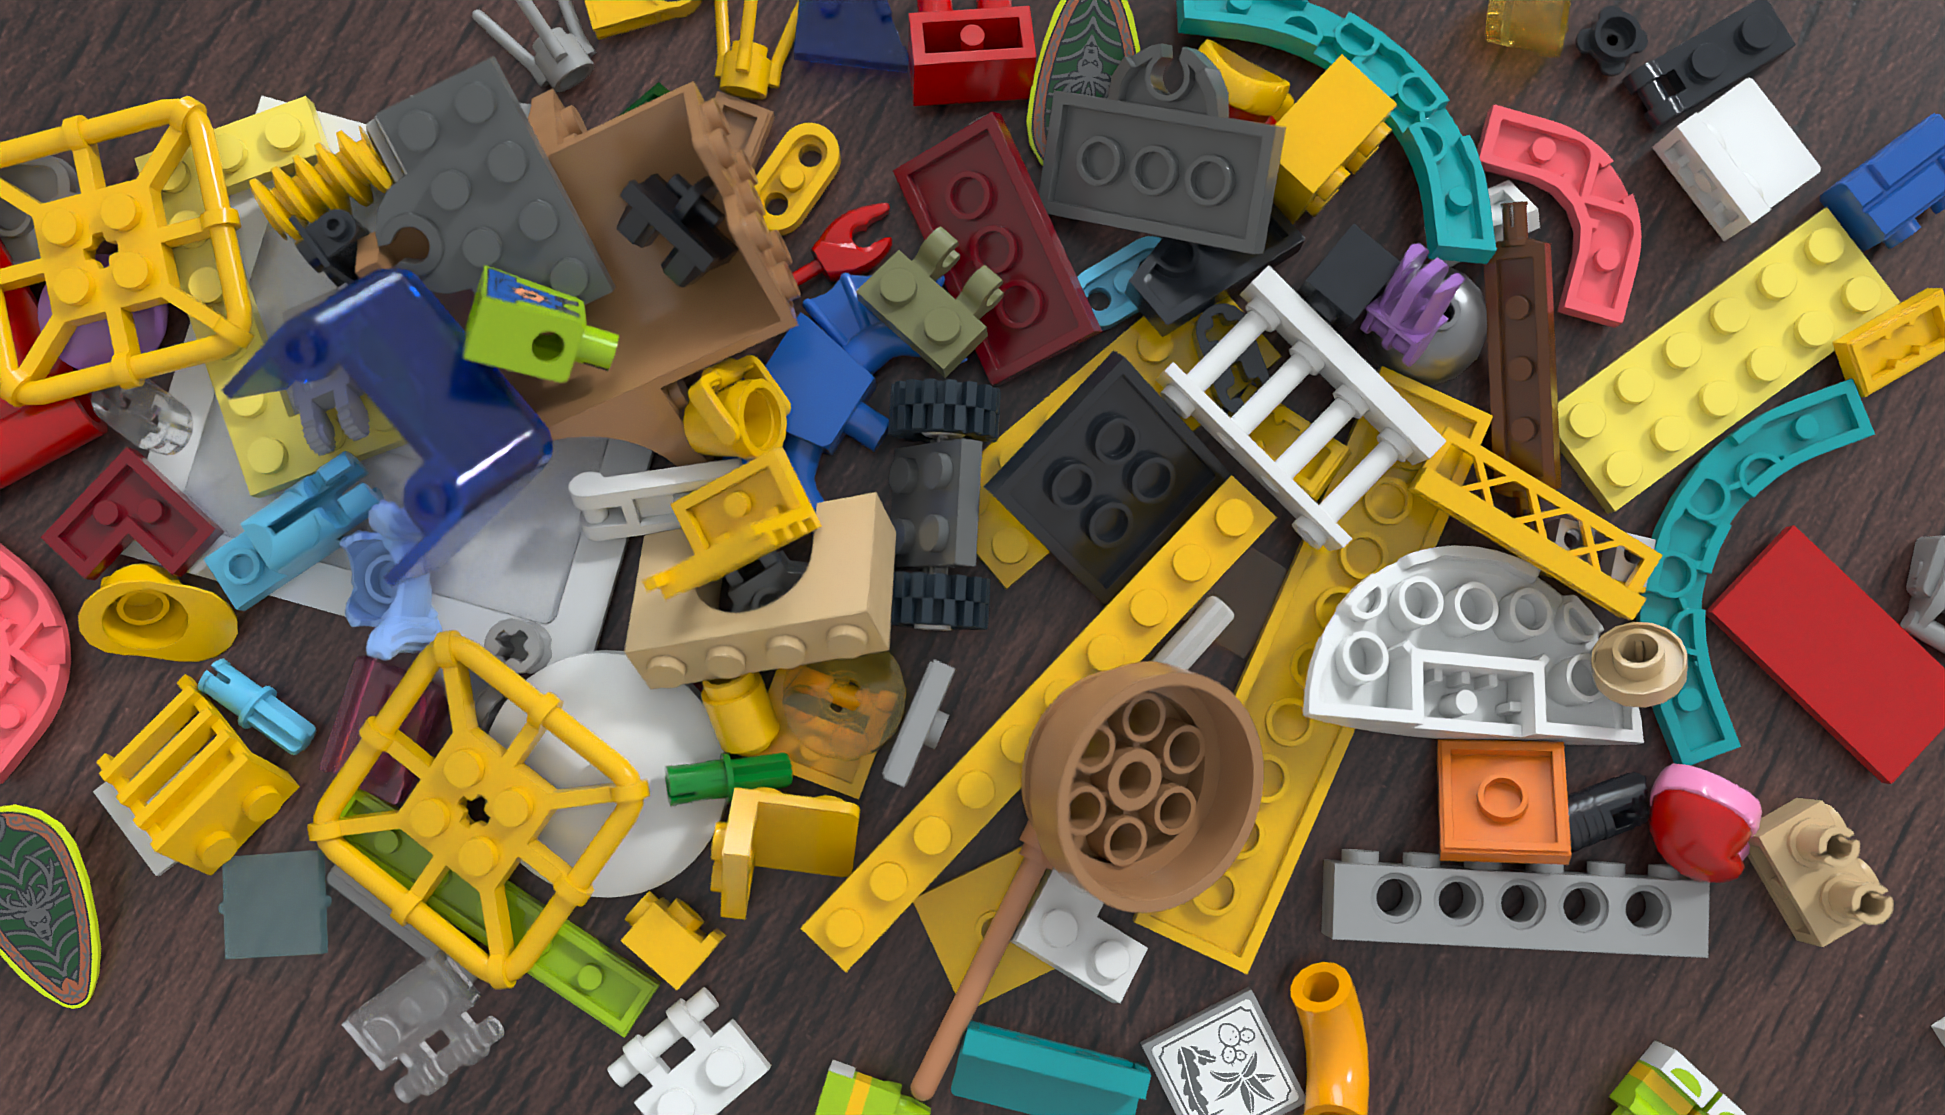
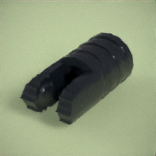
M1635 771L1632 773L1627 772L1626 774L1610 778L1567 795L1571 853L1632 830L1634 827L1646 824V821H1649L1648 802H1644L1645 797H1648L1646 775H1641Z

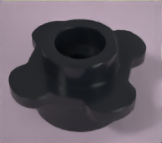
M1606 6L1599 12L1598 21L1591 28L1582 29L1577 34L1575 44L1581 53H1589L1599 63L1600 71L1604 75L1613 77L1623 72L1625 61L1632 54L1641 53L1647 47L1648 37L1634 16L1622 11L1617 6ZM1607 37H1614L1617 42L1616 45H1609Z

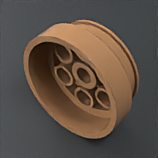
M1153 661L1136 662L1089 675L1065 689L1048 706L1037 722L1025 751L1021 776L1022 797L1026 814L1035 830L1043 853L1063 878L1103 903L1119 910L1136 913L1159 912L1184 904L1211 887L1235 861L1248 840L1259 811L1263 792L1264 762L1262 747L1254 722L1240 700L1228 689L1207 677L1171 664Z

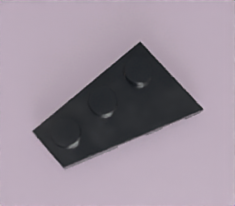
M1272 203L1263 254H1250L1163 237L1129 279L1125 294L1163 338L1203 313L1207 308L1219 303L1252 282L1268 265L1273 269L1297 254L1305 241V237L1274 203Z

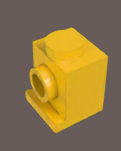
M649 891L624 919L632 928L621 941L673 988L678 990L726 935L716 928L707 936L699 929L704 920L688 904L678 898L670 903L664 897L658 899Z

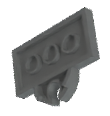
M1167 44L1151 45L1131 57L1124 56L1112 75L1108 98L1054 90L1039 188V196L1047 214L1250 254L1264 253L1286 127L1229 118V93L1220 70L1204 53L1194 48L1183 47L1179 60L1184 70V81L1179 90L1173 94L1167 91L1163 82L1164 70L1173 59L1172 45Z
M495 56L375 114L407 171L404 177L388 188L377 209L376 238L378 247L394 242L403 227L419 229L426 235L430 244L427 258L414 259L406 257L392 268L401 279L422 291L451 294L472 289L474 294H476L484 265L576 297L582 300L584 305L614 291L616 286Z

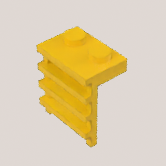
M783 447L772 449L671 503L670 505L695 555L663 572L642 580V583L647 593L660 589L664 599L667 600L680 593L688 592L697 586L700 587L713 580L716 581L822 527Z
M185 674L177 682L182 691L115 758L105 753L96 763L102 769L99 774L103 780L112 784L117 790L118 794L115 797L120 804L130 808L135 815L133 822L139 829L146 831L153 841L150 845L156 853L212 876L235 855L236 851L266 820L273 817L280 810L282 804L300 786L287 771L252 753L207 695L198 690L196 681ZM199 711L200 713L130 781V779ZM215 734H217V736H216V737H215V738H214V739H213V740H212V741H211V742H210V743H209V744H208V745H207V746H206V747H205V748H204V749H203V750H202V751H201V752H200V753H199V754H198L149 804H147V802H148V801H149V800H150V799H151V798H152V797H153V796H154V795H155V794H156V793H157V792H158V791H159V790H160V789H161V788H162V787H163V786H164V785H165V784H166Z

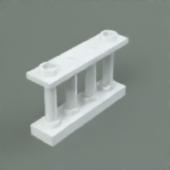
M1268 265L1240 294L1248 302L1245 306L1247 314L1187 375L1172 362L1156 381L1164 388L1160 392V396L1176 414L1184 419L1192 415L1296 518L1292 526L1302 539L1315 549L1319 550L1324 546L1328 551L1344 548L1352 539L1337 522L1397 460L1405 462L1407 459L1412 465L1428 460L1443 446L1446 440ZM1275 329L1292 346L1289 349L1291 357L1230 418L1204 392L1265 330L1272 332ZM1320 373L1336 389L1333 393L1335 400L1274 462L1248 435L1308 374L1315 376ZM1363 416L1380 432L1377 436L1379 444L1318 505L1292 479L1352 417L1360 419Z

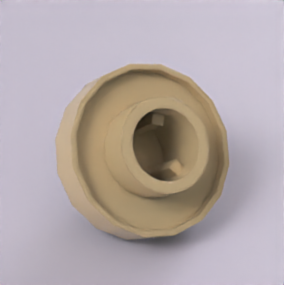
M1631 622L1619 625L1601 635L1594 645L1591 657L1592 676L1597 689L1609 700L1621 705L1646 708L1662 704L1677 695L1687 680V652L1682 640L1665 627L1645 622Z

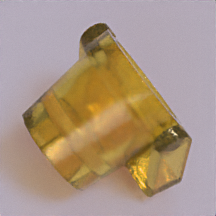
M1489 0L1486 18V42L1537 52L1539 56L1559 58L1566 34L1569 31L1571 0Z

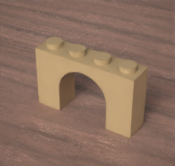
M877 493L817 503L816 515L822 527L814 530L812 555L802 578L789 592L775 602L748 612L728 613L718 611L722 578L716 581L713 580L700 587L697 586L688 592L680 593L667 600L664 599L660 589L647 593L642 580L663 572L695 554L682 528L644 535L624 653L650 689L675 688L681 684L717 678H735L742 674L778 668H795L802 664L838 658H855L862 654L889 650L896 530Z

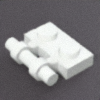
M705 987L700 989L689 1000L685 1001L680 998L666 1010L667 1018L645 1037L636 1035L623 1046L624 1054L607 1068L612 1079L621 1087H624L639 1073L644 1075L652 1084L634 1102L643 1115H716L771 1067V1064L733 1018L713 1034L703 1019L719 1007V1004ZM685 1037L694 1046L695 1050L671 1070L660 1055L679 1039Z

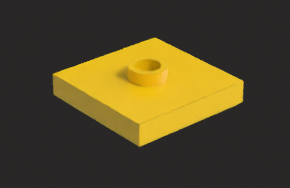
M1022 845L921 893L913 901L955 994L1024 856L1019 854ZM1009 942L979 1005L1055 968Z

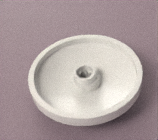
M600 650L575 654L539 670L526 680L544 695L552 692L564 701L563 710L625 757L639 772L641 779L648 780L650 796L644 798V806L636 823L592 883L594 892L591 897H623L642 893L656 888L680 874L695 861L714 836L716 822H721L727 806L725 798L695 801L670 807L665 783V766L718 760L722 753L727 752L720 747L703 704L701 692L692 683L681 684L675 688L650 689L625 655V651ZM507 699L498 712L488 735L508 749L525 725L528 714ZM548 730L524 762L557 789L612 783L611 779ZM609 802L557 809L537 837V840L573 867L613 812L617 803ZM521 860L520 863L523 864L527 869H529L533 874L537 875L544 881L552 884L540 873H538L535 869H533L530 865Z

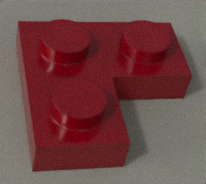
M126 447L40 538L84 579L95 581L133 540H136L172 575L182 577L225 531L138 450Z

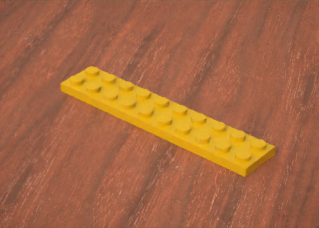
M1384 366L1377 370V373L1440 435L1445 427L1449 426L1481 445L1493 418L1492 415ZM1363 416L1360 419H1355L1344 444L1350 448L1351 455L1323 492L1318 505L1379 444L1377 436L1380 432ZM1451 445L1435 471L1457 485L1463 486L1473 459L1468 454ZM1407 459L1405 462L1397 460L1341 517L1337 524L1352 538L1344 548L1328 551L1322 546L1318 550L1309 545L1304 539L1301 540L1233 693L1246 708L1253 720L1263 753V792L1252 831L1235 861L1211 887L1190 901L1171 909L1150 913L1135 912L1132 919L1135 923L1248 974L1356 729L1303 716L1304 690L1315 645L1335 614L1337 605L1365 577L1396 563L1399 558L1410 553L1436 547L1449 515L1407 490L1424 461L1412 465Z

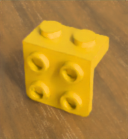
M735 787L728 823L716 822L711 860H714L711 891L721 893V917L746 919L755 866L836 877L851 875L860 815L859 806L829 795L813 798L782 794L780 791L768 787H759L753 790Z

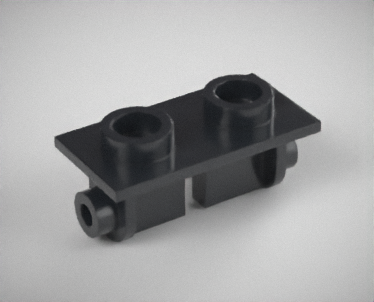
M341 209L328 211L309 226L295 215L288 218L302 236L301 239L294 243L296 248L318 274L324 272L337 287L346 283L363 296L369 293L359 280L360 278L355 270L358 239L372 232L363 227L350 213Z

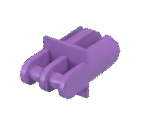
M1419 243L1410 246L1383 294L1367 305L1366 310L1369 312L1360 327L1366 334L1373 331L1383 339L1381 346L1386 350L1394 347L1403 354L1402 363L1408 367L1412 366L1420 358L1438 328L1448 321V318L1443 314L1465 279L1461 274L1455 273L1440 286L1449 270V265L1438 257L1419 271L1429 253V250Z

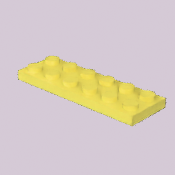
M1826 207L1558 401L1560 452L1606 513L1615 512L1835 351L1832 344L1833 341L1895 307L1900 301Z

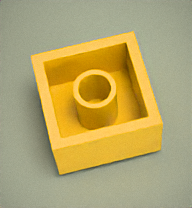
M1342 54L1275 124L1276 126L1286 127L1273 203L1292 224L1305 211L1316 217L1338 193V188L1350 176V173L1345 168L1355 175L1379 149L1378 146L1392 131L1384 122L1397 103Z

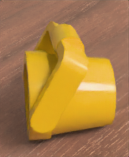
M747 355L738 360L728 358L706 368L701 374V379L688 390L690 400L685 408L683 423L687 440L695 452L710 456L740 457L751 461L772 449L782 447L786 437V416L791 412V403L757 357Z

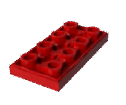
M1795 525L1785 527L1706 610V616L1881 783L1892 784L1945 728V668Z

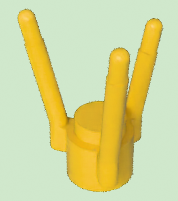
M714 0L717 40V63L714 77L721 79L719 89L732 96L760 100L766 98L768 87L779 88L782 67L811 0L797 1L771 60L767 58L768 48L753 42L758 0H744L740 39L733 41L731 51L727 0Z

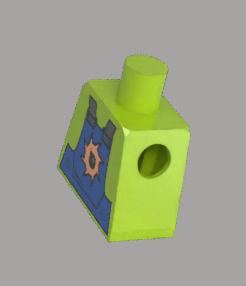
M484 265L466 323L463 358L562 383L568 381L574 361L608 371L616 352L619 336L586 325L585 306L582 300ZM547 331L555 332V334L552 335H544L541 333Z

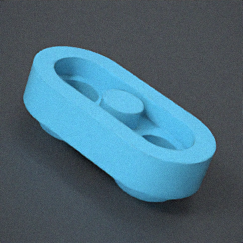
M1155 236L1142 237L1085 270L1077 277L1087 298L1093 293L1100 292L1109 299L1110 305L1105 310L1097 311L1092 309L1102 331L1108 330L1140 312L1127 297L1125 290L1129 279L1162 238Z

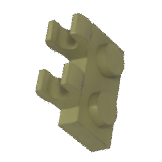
M940 226L928 236L912 261L898 250L856 291V294L861 304L946 378L988 336L987 327L980 319L999 303L1004 293L999 289L1003 284V280L986 265L979 268L971 276L957 299H954L936 283L960 259V254L954 250L959 245L958 241Z

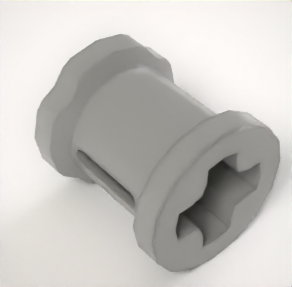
M513 618L502 620L491 627L485 637L484 648L519 675L537 673L545 668L552 658L551 636L544 627L536 622H526ZM512 636H528L523 645L525 651L529 653L526 659L510 658L515 650L510 642Z

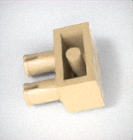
M1795 798L1762 817L1758 831L1748 841L1750 845L1748 858L1796 940L1820 947L1830 944L1864 923L1871 925L1883 923L1890 917L1893 911L1892 897L1880 896L1888 890L1879 884L1872 869L1862 859L1857 858L1860 853L1859 840L1845 839L1853 836L1854 832L1847 828L1839 813L1832 806L1824 804L1823 800Z

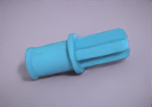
M224 658L215 661L211 665L218 672L216 677L208 670L203 673L198 683V690L208 694L239 717L238 724L244 729L255 728L291 755H297L311 744L317 732L316 727L276 698L277 691L271 686L260 687L232 667L231 663Z

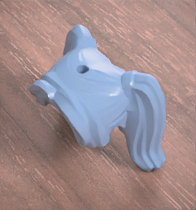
M383 499L369 510V524L376 532L356 531L352 535L344 536L340 542V547L346 551L352 571L351 583L353 590L346 603V619L352 627H376L370 634L367 642V655L388 660L398 653H420L434 640L438 632H442V627L437 617L438 612L431 605L432 589L429 578L431 572V552L435 548L444 527L437 512L433 509L421 506L399 508L394 501L387 502ZM396 574H398L399 578L398 585L394 582V576Z

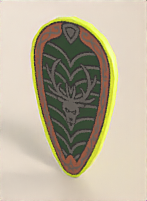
M1060 0L1044 38L1035 70L1026 120L1029 144L1042 166L1054 90L1108 98L1112 75L1124 56L1131 57L1140 52L1134 17L1127 0Z
M19 805L0 807V956L25 982L43 996L66 1008H80L86 1005L94 994L100 973L101 942L90 880L78 846L63 824L43 811Z

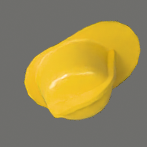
M149 563L128 565L116 570L110 576L103 577L100 589L84 601L78 614L80 633L90 645L104 652L120 655H137L171 661L199 662L217 657L230 648L238 634L237 616L229 603L212 592L193 586L182 585L177 576L172 575L166 568Z

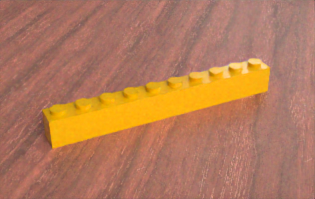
M1231 475L811 915L801 929L847 972L1022 787V765L1029 739L1040 717L1056 697L1069 686L1089 675L1126 664L1141 662L1277 517Z

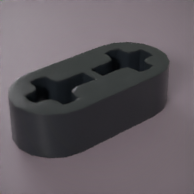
M1226 303L1215 304L1204 310L1194 324L1192 332L1193 345L1199 361L1219 342V340L1209 342L1206 337V333L1213 327V319L1219 318L1223 326H1230L1232 324L1235 326L1245 316L1243 311L1234 305ZM1256 340L1209 387L1214 402L1229 417H1232L1244 405L1241 398L1230 399L1227 394V390L1235 384L1231 366H1237L1244 383L1254 381L1257 385V391L1270 379Z

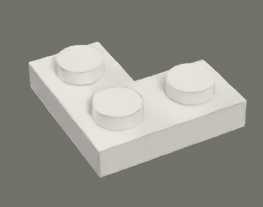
M1047 868L1010 942L1111 1003H1121L1148 948L1097 917L1104 904L1102 901L1068 882L1054 868L1053 870Z

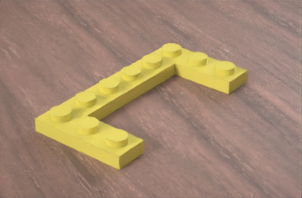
M306 96L214 129L228 196L250 189L249 180L256 178L262 184L273 180L271 168L278 166L287 175L296 172L292 157L297 154L302 156L311 165L318 164L314 147L318 142H321L330 150L314 103ZM191 145L161 191L167 225L197 218L205 212ZM153 152L134 158L139 174ZM211 238L172 248L181 289L226 317V308ZM246 276L252 304L253 325L250 332L255 337L247 349L240 347L235 353L223 359L205 363L250 496L260 499L287 489L303 478L315 474L319 467L344 451L352 453L359 461L424 438V414L412 380L409 378L406 382L398 385L396 380L392 379L363 390L364 395L360 396L369 416L370 433H368V436L357 441L349 439L338 422L336 407L325 412L334 426L336 448L325 455L318 456V454H315L304 437L300 413L294 414ZM188 314L196 339L217 334L213 329Z

